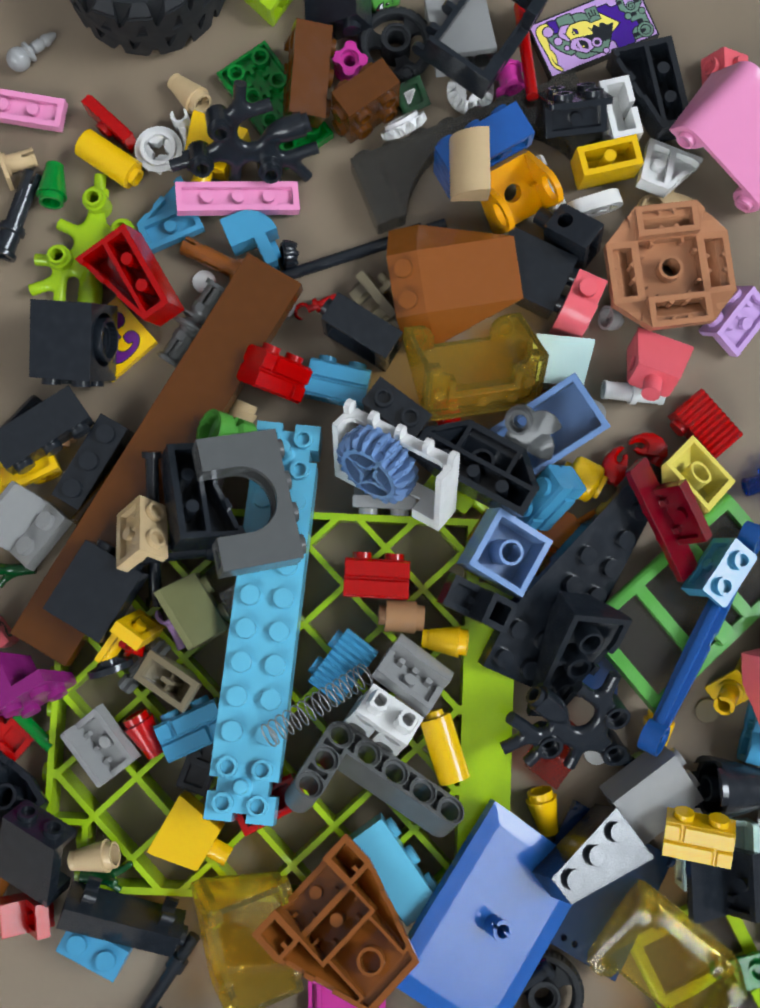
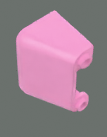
M740 61L711 73L669 131L676 137L677 143L685 149H698L702 147L706 149L739 186L733 193V200L735 201V206L746 214L760 209V68L752 62Z

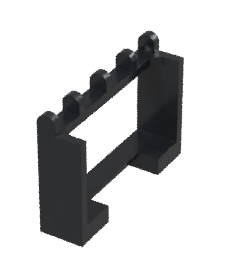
M446 0L441 9L448 17L441 26L435 22H429L426 31L430 36L427 39L426 45L416 41L412 46V51L482 100L540 17L548 0H512L525 9V12L499 52L494 54L484 70L441 42V39L470 0H460L457 5Z

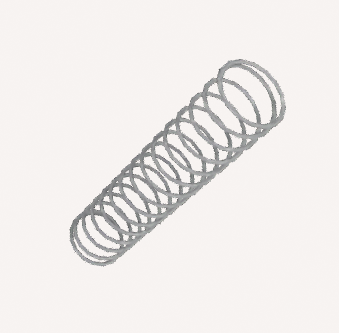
M360 663L354 666L353 670H348L346 675L342 674L339 679L336 678L332 683H327L325 688L321 687L318 692H313L311 697L306 696L304 701H298L297 706L292 705L290 711L284 710L282 715H276L275 720L269 719L268 725H261L266 741L273 747L280 744L277 734L269 726L270 721L275 722L279 734L283 739L287 740L285 730L276 721L277 716L283 718L286 729L291 735H294V728L287 718L284 717V712H290L293 724L298 730H302L299 719L291 712L292 707H297L300 719L305 725L309 726L308 717L298 707L300 702L304 703L308 716L313 721H316V714L309 704L305 702L306 698H311L315 711L318 715L323 716L322 707L313 698L314 693L318 694L323 708L330 712L329 702L332 706L338 707L336 698L341 703H344V695L351 699V691L358 694V687L365 690V684L372 685L373 678L370 677L372 675L365 665ZM358 667L363 669L367 673V675L370 678L371 684H368L363 680L359 673ZM348 672H353L354 680L347 675ZM354 673L360 677V679L363 682L364 688H361L355 679ZM342 676H346L348 686L340 680ZM347 677L350 678L356 686L357 693L354 692L350 687ZM335 680H339L341 690L334 685ZM341 682L349 690L350 697H348L345 694L344 690L342 689ZM329 684L332 685L335 696L327 689ZM334 686L341 693L343 701H341L336 695ZM321 689H325L326 696L329 702L322 694H320ZM327 691H328V692L333 696V698L335 699V701H336V706L333 705V703L330 701V699H329V697H328V694H327ZM320 695H321V696L325 699V701L327 702V704H328V706H329V710H327V709L325 708V706L323 705V703H322V701H321V698H320ZM313 700H314V701L318 704V706L320 707V709H321V711H322V715L319 714V712H318L317 709L315 708L314 703H313ZM306 705H307V706L311 709V711L313 712V714H314V716H315V720L310 716V714H309V712H308V710H307V708H306ZM299 710H300V711L304 714V716L306 717V719H307V721H308V724H306V723L304 722V720L302 719V717H301V715H300V713H299ZM292 715H293V716L297 719V721L299 722L300 728H298L297 725L295 724V722H294V720H293V718H292ZM285 720H286V721L289 723V725L291 726V728H292V730H293V733H291L290 730L288 729V727H287V725H286V723H285ZM277 724H278V725L281 727V729L283 730V732H284L286 738H284L283 735L281 734V732L279 731V728H278ZM263 725L268 728L271 738L276 743L275 745L271 744L266 738Z

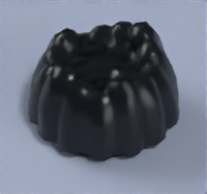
M282 240L280 243V253L282 255L280 262L284 270L299 264L297 261L299 251L296 249L298 244L291 240Z

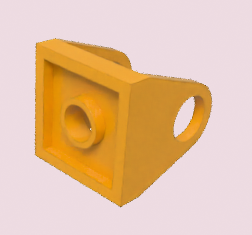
M523 149L490 167L491 191L488 201L480 202L492 233L503 234L514 229L516 224L536 214L542 206L549 208L563 202L564 193L555 173L533 153ZM548 180L550 181V183H551V185H552V187H553V189H554V192H553L552 189L550 188L549 183H548ZM514 184L516 186V194L511 200L507 201L504 196L505 190L509 185Z

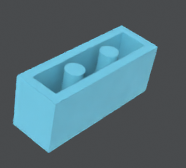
M380 812L349 836L370 857L396 912L405 925L409 926L417 920L438 883L430 872L424 874L417 865L421 860L410 844L405 847L398 836L402 833L391 817L386 820Z

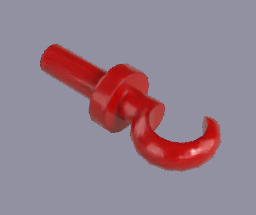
M336 293L320 300L313 298L312 304L304 302L297 304L294 311L295 318L298 320L303 319L298 316V310L302 307H306L309 313L315 310L317 313H320L321 307L329 298L333 300Z

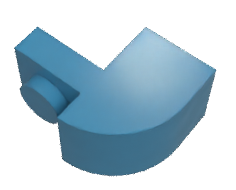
M242 210L219 219L235 257L258 248L263 261L280 270L277 259L282 258V255L275 241L279 239L276 225L267 215L255 210Z

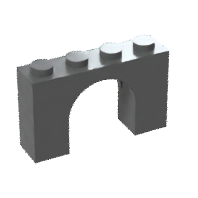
M268 429L196 439L191 451L198 482L234 476L248 478L265 491L270 502L271 512L266 526L254 532L216 538L212 544V551L218 579L297 565L306 553V541L304 535L299 534L298 531L299 510L296 502L291 500L289 492L292 488L291 475L288 470H284L282 459L285 456V450L282 440L277 439L276 430Z

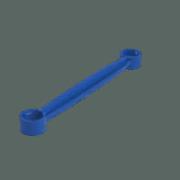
M746 521L737 539L755 555L760 551V525ZM737 592L726 608H721L711 599H708L673 670L653 718L646 722L637 742L639 749L655 757L663 750L670 734V725L694 683Z

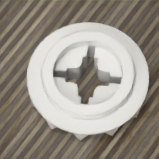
M452 79L448 82V101L456 111L462 114H479L486 110L493 100L494 84H492L482 100L473 93L469 100H467L465 88Z
M413 110L390 121L384 126L385 130L380 133L383 141H393L421 127L427 120L424 111L417 112V110Z
M154 126L146 129L139 135L135 143L136 159L142 163V167L148 173L152 171L159 175L168 170L172 171L169 160L182 156V151H184L179 136L172 129L164 126ZM164 145L165 152L168 155L159 154L158 157H155L151 147L159 149Z

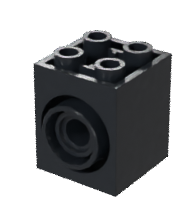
M30 299L29 377L42 378L41 384H71L73 387H104V381H116V356L119 342L117 329L118 306L87 302Z

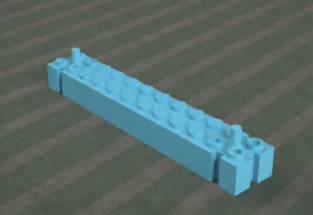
M258 420L257 431L275 429L277 439H281L285 450V456L282 459L284 470H288L291 475L292 488L289 492L292 502H296L298 506L299 521H297L299 534H303L305 537L307 549L304 558L297 565L236 576L209 776H216L218 778L216 790H207L203 819L233 822L236 820L237 814H246L245 824L275 826L277 824L280 796H272L273 782H282L287 740L281 737L275 722L270 721L269 726L275 731L280 741V744H277L276 747L271 746L263 736L261 725H268L269 719L275 720L276 715H282L284 710L290 711L318 482L317 463H312V461L320 462L323 437L322 429L319 426L296 424L295 432L285 431L283 423ZM250 479L243 523L246 533L257 531L266 526L271 512L270 502L265 491ZM286 711L284 712V717L289 721L290 712ZM277 716L276 721L283 727L287 734L288 730L284 725L283 718L281 716ZM277 724V726H278V728H279V731L281 732V734L283 735V737L286 738V736H285L283 730H282L281 727ZM263 725L266 738L271 744L275 745L276 743L271 738L268 728Z

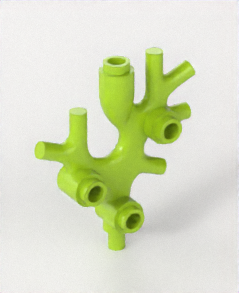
M94 174V186L88 188L83 193L82 203L88 210L84 222L75 225L62 218L57 222L56 229L68 234L72 238V248L69 250L66 246L57 244L50 247L47 254L35 253V266H48L52 269V274L41 281L28 285L32 296L51 291L53 292V300L66 301L67 282L71 277H76L79 280L77 302L102 304V283L85 266L77 262L75 258L123 223L136 230L132 222L124 218L115 220L111 226L107 223L106 218L112 212V203L109 200V190L106 189L107 176L105 174Z

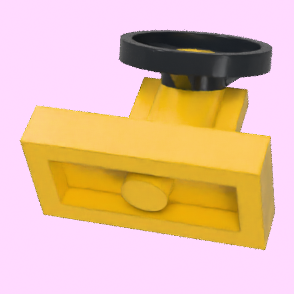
M141 609L116 620L110 629L112 634L94 658L98 662L96 668L87 672L89 680L119 672L134 664L132 657L123 658L117 656L122 650L118 645L121 640L137 651L158 638L165 627Z

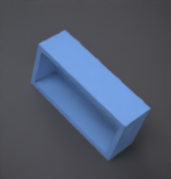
M573 373L527 404L534 411L546 410L551 412L562 425L560 430L551 434L555 444L551 460L541 459L527 452L534 474L537 475L548 464H554L611 427L576 373ZM518 415V423L526 425V418L523 415ZM505 419L489 430L504 437L508 431L505 426Z

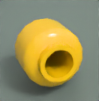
M582 456L577 457L573 463L566 461L564 466H571L586 487V491L579 499L584 502L591 500L592 497L597 499L608 478L604 476V468Z

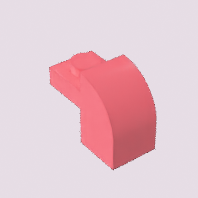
M579 269L549 333L552 335L582 338L597 310L599 300L608 281Z

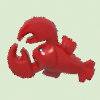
M643 432L634 435L627 442L628 445L634 443L644 444L643 448L636 447L633 451L638 455L652 457L649 462L661 468L668 456V445L662 437L654 433ZM622 445L613 448L604 456L601 464L605 471L604 476L608 477L606 482L615 487L625 478V472L628 467V454L622 456L621 462L617 461V456L624 449Z

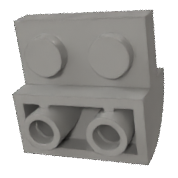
M401 633L387 650L371 677L425 717L432 710L443 689L450 683L454 672Z

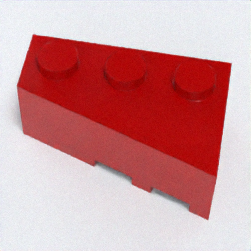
M124 223L75 258L77 262L93 273L95 278L111 289L121 301L144 321L161 327L185 310L143 235Z

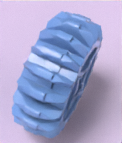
M359 424L344 435L336 450L338 455L337 461L342 465L341 470L348 475L347 479L353 481L356 488L363 490L365 495H371L373 499H380L385 504L389 502L396 504L398 501L408 497L419 479L417 475L419 469L414 465L416 460L409 456V449L403 448L400 440L396 441L392 438L390 432L386 434L380 427L374 429L369 424L366 426Z

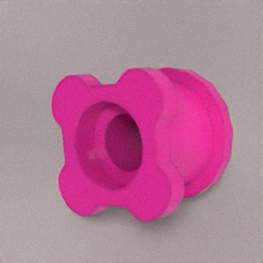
M346 41L345 46L340 51H335L332 58L334 74L340 81L350 80L368 63L367 55L357 49V44L354 41Z
M510 59L496 80L499 81L500 87L495 90L498 98L505 97L509 98L510 101H515L525 91L520 61Z

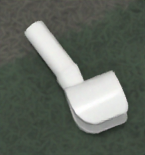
M183 108L185 116L181 120L175 119L173 111L170 113L173 126L181 136L183 150L185 149L190 126V118L185 108Z

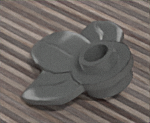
M524 404L515 405L510 408L505 415V426L508 431L504 438L525 448L527 452L538 458L551 460L555 448L551 434L562 428L558 418L549 411H534L531 407ZM518 415H523L526 418V425L518 423Z

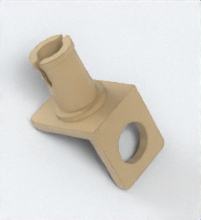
M32 147L7 155L4 152H0V165L10 191L15 190L10 178L13 177L12 173L22 171L23 169L39 167Z

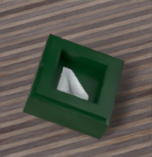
M420 75L400 84L399 110L401 115L413 110L418 111L431 104Z

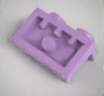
M736 286L737 291L722 309L716 320L711 324L702 325L699 329V333L702 336H713L729 356L738 357L760 329V293L754 286Z

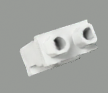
M373 683L364 695L361 694L343 722L349 724L368 738L375 732L371 740L396 757L408 746L424 717Z

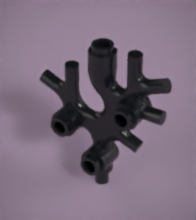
M235 80L233 99L228 108L221 104H215L210 106L205 112L207 133L214 141L211 144L202 140L190 143L187 150L182 151V156L169 160V165L172 172L187 168L195 176L205 178L213 171L214 163L224 162L229 165V181H241L243 166L248 162H256L258 175L266 183L273 184L277 181H282V168L291 169L304 182H307L312 177V172L302 163V160L319 154L320 151L316 141L286 151L279 148L282 143L306 137L307 133L312 131L307 112L301 114L298 111L276 119L267 126L260 138L255 141L247 142L240 139L237 130L243 121L274 110L270 98L254 103L246 101L247 83L244 80Z
M609 671L603 685L598 689H592L582 681L574 683L572 687L573 692L594 707L593 717L581 726L570 724L568 708L564 701L545 686H533L530 688L526 695L528 706L531 710L545 718L547 722L538 721L531 724L514 711L509 712L505 721L518 730V732L514 736L500 742L505 755L520 747L532 744V749L523 757V760L529 767H533L541 758L553 759L562 752L563 745L569 746V751L563 764L571 770L575 769L582 754L587 751L599 753L604 763L609 766L628 765L635 758L630 755L629 749L624 746L614 731L625 727L631 717L619 696L614 693L621 680V675L615 671Z

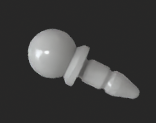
M56 33L42 34L39 39L37 38L32 41L29 46L23 41L21 47L15 46L10 48L6 54L8 66L16 72L26 71L30 67L31 61H37L35 54H39L45 47H49L57 36Z

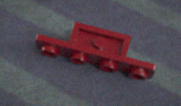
M646 457L640 458L625 472V475L677 581H685L698 565L689 544L707 542L713 534L687 480L659 484Z

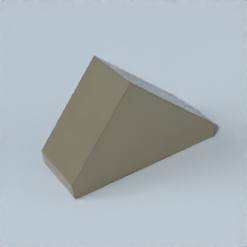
M154 650L148 652L133 677L182 713H185L202 685L192 670Z

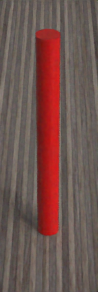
M515 3L514 13L517 26L522 19L525 9ZM528 32L519 45L526 99L528 101H535L539 95L530 33Z

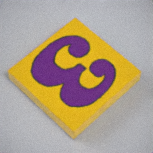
M116 296L107 305L118 306L117 329L119 342L115 374L117 380L159 343Z

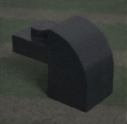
M451 572L436 601L503 634L507 633L519 607V604L506 597L482 588Z

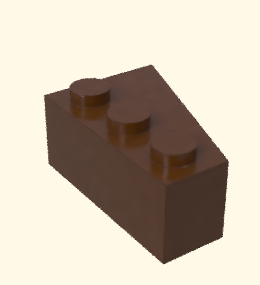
M296 18L284 42V51H288L289 55L288 63L284 64V74H287L286 87L284 86L283 116L298 111L301 114L307 112L311 127L319 128L325 118H329L331 111V100L327 99L328 88H331L333 83L334 70L330 69V58H333L335 54L336 39L332 38L333 25Z

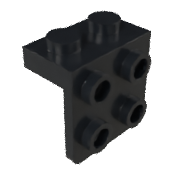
M734 847L731 870L686 860L687 907L690 922L700 924L727 915L754 923L760 922V853Z

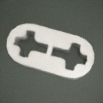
M611 188L580 197L569 202L567 205L593 218L617 210L623 205V200L619 189Z

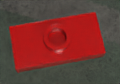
M88 94L81 102L89 116L97 122L95 125L97 129L107 139L113 137L132 154L135 151L136 143L133 133L99 101Z

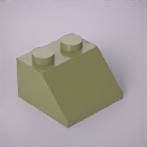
M195 572L154 592L155 597L188 651L200 648L229 630V620L231 618V614L225 604L222 602L218 605L212 595L216 590L210 579L206 575L201 577L200 573Z

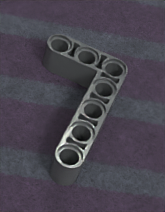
M334 721L326 728L284 795L285 802L292 811L297 813L307 812L323 794L336 770H339L433 836L444 837L448 835L464 819L465 815L464 807L457 798L343 721ZM300 788L305 789L309 795L304 794Z

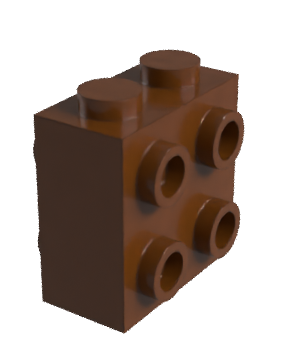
M383 58L375 63H367L356 76L350 80H342L331 92L332 106L330 109L333 114L332 125L340 137L345 136L351 144L357 139H365L372 133L373 128L382 122H390L399 111L400 81Z

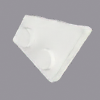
M650 138L644 148V164L639 170L635 187L664 198L699 168L703 158Z

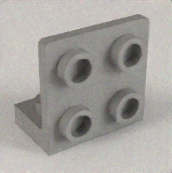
M11 481L0 494V547L9 551L25 568L35 571L73 522L53 503L17 482Z

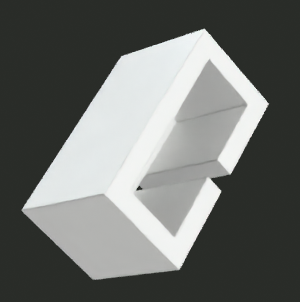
M629 75L599 81L597 86L604 88V91L613 96V104L607 105V131L600 132L602 141L637 134L639 141L644 131L637 106L632 107L635 97Z

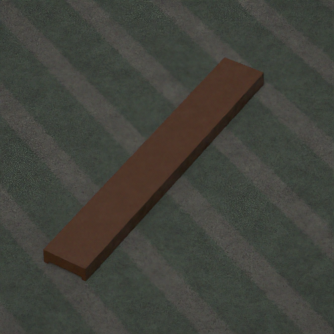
M247 253L10 632L12 635L63 666H71L89 637L42 608L85 540L97 542L100 538L116 547L117 514L137 496L142 495L146 497L145 459L142 458V451L156 450L163 453L167 444L195 443L197 427L207 411L216 409L228 413L246 384L237 380L236 375L241 363L244 362L243 357L248 345L254 344L262 347L263 342L269 344L272 342L303 291L300 282ZM159 462V499L160 503L165 505L161 469Z

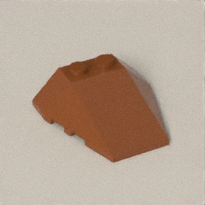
M419 224L388 231L386 258L396 319L400 330L403 332L402 337L408 352L438 347L461 332L469 330L477 323L496 315L524 299L514 236Z
M345 833L322 858L323 861L281 906L273 910L251 935L275 962L283 966L287 965L301 973L307 980L315 981L332 991V994L357 1008H378L416 967L420 960L370 857Z

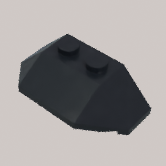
M470 419L438 426H426L418 439L424 441L429 437L435 441L436 448L448 454L452 450L460 453L458 491L489 508L501 507L510 514L523 518L539 491V486L525 448ZM412 451L409 452V456L413 457L433 476L436 477L442 471L439 465Z

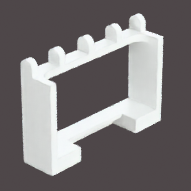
M348 398L343 406L344 413L332 423L335 476L356 487L353 481L347 479L348 475L341 470L342 465L337 461L338 455L336 450L339 447L338 444L347 432L356 428L357 424L363 426L369 424L374 429L380 427L386 434L390 432L392 438L396 441L400 440L402 447L442 468V471L436 476L435 491L416 482V486L409 494L419 500L412 508V517L439 531L456 511L460 453L452 450L448 454L436 448L433 439L427 437L422 441L408 434L407 426L400 423L397 427H394L380 420L379 412L372 410L368 414L356 408V401Z

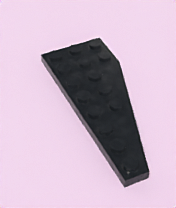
M649 462L659 484H662L661 468ZM626 476L616 486L618 490L606 503L601 502L594 510L596 514L587 524L582 523L549 558L551 562L538 576L535 575L524 596L518 598L514 596L511 601L519 604V607L506 634L496 630L491 634L478 660L482 666L532 687L548 616L559 592L587 593L604 603L607 602L648 522Z

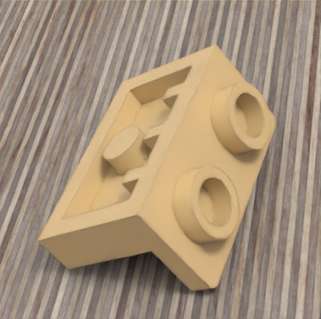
M142 495L137 496L117 514L116 569L127 573L137 564L143 562L146 557L160 562L168 559L166 506Z

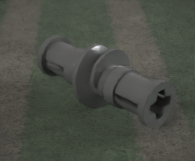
M207 278L205 281L208 284L198 299L194 300L190 311L186 309L183 311L186 317L175 316L173 318L180 323V326L175 329L172 338L164 350L157 353L159 357L174 367H177L225 288L210 278Z

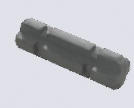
M159 637L153 641L149 648L165 656L170 651L171 646ZM145 650L143 657H139L128 670L129 674H124L118 681L117 685L125 693H132L140 685L133 677L150 650Z

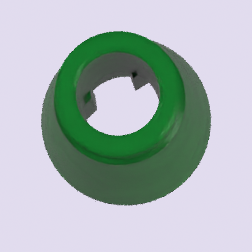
M47 161L45 163L36 192L39 204L45 208L61 209L67 201L64 165L58 161Z

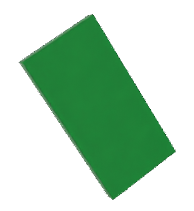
M265 40L216 73L217 78L232 99L235 80H244L247 83L246 101L254 103L270 98L274 111L248 119L260 136L268 125L276 119L283 117L284 86L286 87L287 74H284V65ZM323 121L319 128L312 127V131L308 132L306 137L282 143L279 148L286 151L315 141L318 148L334 138V133L326 122Z

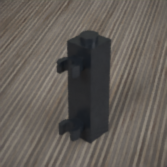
M93 876L88 877L86 884L72 881L59 917L57 929L172 957L178 945L183 946L188 932V925L184 924L186 910L176 908L179 899L166 896L163 904L117 893L99 888L102 879Z

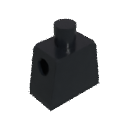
M561 204L555 213L542 206L535 214L533 223L544 229V241L579 257L574 268L585 270L600 251L604 224L567 204Z

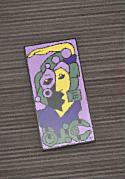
M591 0L538 21L529 31L531 43L549 83L608 60L613 48L657 39L659 36V32L644 0Z

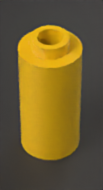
M87 129L78 138L74 150L76 156L126 189L132 186L136 187L141 182L144 171H142L143 167L140 161L92 129Z
M442 708L431 710L425 716L420 726L439 786H447L469 778L470 773L451 713L443 712Z

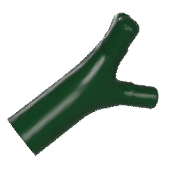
M0 563V575H3L0 579V588H3L9 580L15 577L37 574V568L35 571H31L21 563Z
M130 860L124 865L112 869L110 873L80 871L79 882L87 883L89 876L101 878V885L108 886L119 893L122 887L118 885V880L115 877L131 868L133 862Z

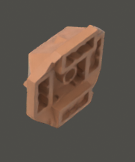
M698 200L635 206L603 248L611 308L649 331L711 324L737 291L728 230L717 219L705 211L706 208ZM662 266L669 267L673 272V276L666 275L662 270Z

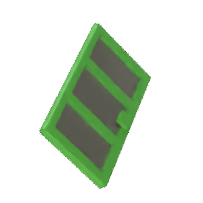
M725 493L711 511L704 515L713 534L707 542L689 544L696 561H699L713 538H737L746 521L753 522L728 493ZM663 551L606 602V604L630 616L633 621L620 647L613 654L608 652L605 657L653 714L658 707L680 655L709 599L708 597L689 596L681 589L685 581H677ZM760 551L756 555L757 560L740 585L697 677L760 617Z

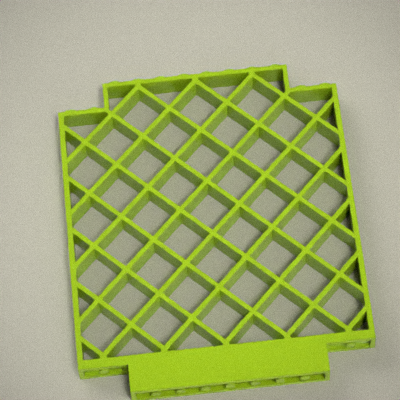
M231 509L235 518L244 519L245 509ZM314 512V522L328 523L311 537L309 552L340 584V587L306 618L303 615L301 616L300 632L305 629L327 654L332 650L327 645L328 642L311 625V622L343 593L344 579L314 546L339 523H357L376 543L380 550L371 559H380L385 553L395 554L391 550L395 544L415 526H427L426 524L414 519L412 516ZM449 518L442 528L437 531L457 553L424 584L410 571L409 580L417 590L408 600H405L415 601L423 595L452 627L461 626L462 629L469 630L467 656L461 655L459 702H455L444 689L440 694L451 706L446 712L451 713L452 719L459 714L458 738L470 773L469 778L447 785L444 789L452 796L456 795V798L463 805L465 812L464 819L455 827L454 858L490 799L495 800L510 811L512 752L505 755L500 742L512 737L513 727L506 723L505 719L507 714L513 711L514 679L486 668L478 662L494 629L462 615V625H460L442 604L436 602L437 599L428 590L429 587L458 562L481 519ZM368 524L406 526L385 544ZM446 527L465 528V547L460 544ZM205 559L190 572L180 560L169 561L182 578L194 572L200 573L202 577L215 565V561ZM464 568V578L468 581L496 592L509 600L514 597L508 596L489 583L479 582L478 576ZM138 594L131 604L136 610L141 609L155 620V612L157 610L161 613L164 611L162 607H152L150 609ZM351 597L377 625L364 640L370 643L383 631L394 642L397 637L392 632H384V625H378V616L360 597ZM163 625L165 629L160 634V637L171 646V650L179 657L175 662L183 666L186 665L188 669L194 672L213 697L218 696L220 699L221 687L194 658L208 643L197 649L188 651L184 648L178 651L171 633ZM90 637L87 640L98 653L105 644L98 643ZM432 650L429 652L434 658L441 654ZM54 660V666H51L50 670L69 672L70 666H63ZM94 660L75 677L77 684L67 689L68 694L53 702L48 701L47 703L50 730H47L46 733L49 735V743L53 746L48 750V760L44 763L42 770V780L46 781L44 795L49 801L46 811L68 825L82 826V828H79L76 837L77 848L95 843L96 825L111 841L118 843L120 852L126 858L119 866L131 860L133 867L143 877H115L118 880V885L122 887L119 892L122 894L285 901L299 885L278 883L291 871L303 882L312 872L302 861L333 831L340 838L345 833L348 835L352 834L343 822L373 795L364 788L336 815L319 798L312 807L327 824L296 853L288 847L271 826H265L257 832L285 862L264 883H245L227 861L222 866L207 856L205 858L206 861L199 870L194 871L186 880H168L144 853L152 844L160 828L138 847L107 811L133 785L138 783L161 811L168 816L175 802L148 773L165 757L164 752L152 758L144 767L137 759L127 766L125 770L132 778L101 805L71 770L78 763L74 755L63 764L64 742L60 737V734L65 731L67 704L80 719L92 711L91 707L76 690L89 679L87 672L95 669L98 662ZM128 667L116 673L122 678L124 674H129L128 670L130 668ZM359 678L357 683L361 688H364L363 682ZM139 683L140 685L133 691L137 697L119 712L114 719L119 725L142 703L160 723L161 719L159 716L168 711L153 695L151 690ZM365 684V690H362V689L359 688V690H360L363 694H365V692H366L368 689H370L366 684ZM293 686L292 700L295 702L293 705L297 706L298 701H304L306 696L311 697L312 693L317 692L319 689L312 686L302 696ZM390 690L387 691V692H388L389 694H391L393 697L396 696V695H395L394 693H392ZM300 702L298 707L308 716L304 703ZM309 704L317 718L316 721H313L311 718L310 720L324 733L329 725ZM306 705V708H307V710H308L310 716L315 720V716H314L313 712H312L311 709ZM297 707L291 708L292 713L297 711ZM420 735L417 739L412 737L409 742L410 746L397 758L407 763L418 753L434 771L430 755L423 748L426 745L424 735ZM284 758L283 775L297 774ZM214 777L210 790L217 785L218 777ZM61 785L85 812L60 811ZM198 794L194 796L199 801L203 798V796ZM389 806L406 825L400 830L402 834L398 836L401 842L404 844L415 835L443 866L433 876L439 884L453 860L446 856L420 826ZM241 828L225 843L234 847L245 836ZM212 867L224 882L197 880ZM74 871V881L79 882L80 871ZM100 885L99 887L110 891H114L112 888L105 885Z

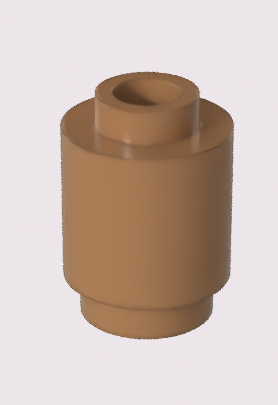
M386 599L385 606L379 605L378 625H384V632L415 634V631H423L425 621L424 605H417L415 601Z

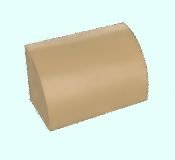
M489 126L462 129L449 138L450 202L488 201L491 191Z

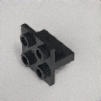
M595 82L578 83L576 89L565 90V86H551L546 88V92L538 93V100L543 104V136L546 139L607 131V105L613 104V96L604 91V88L596 86Z

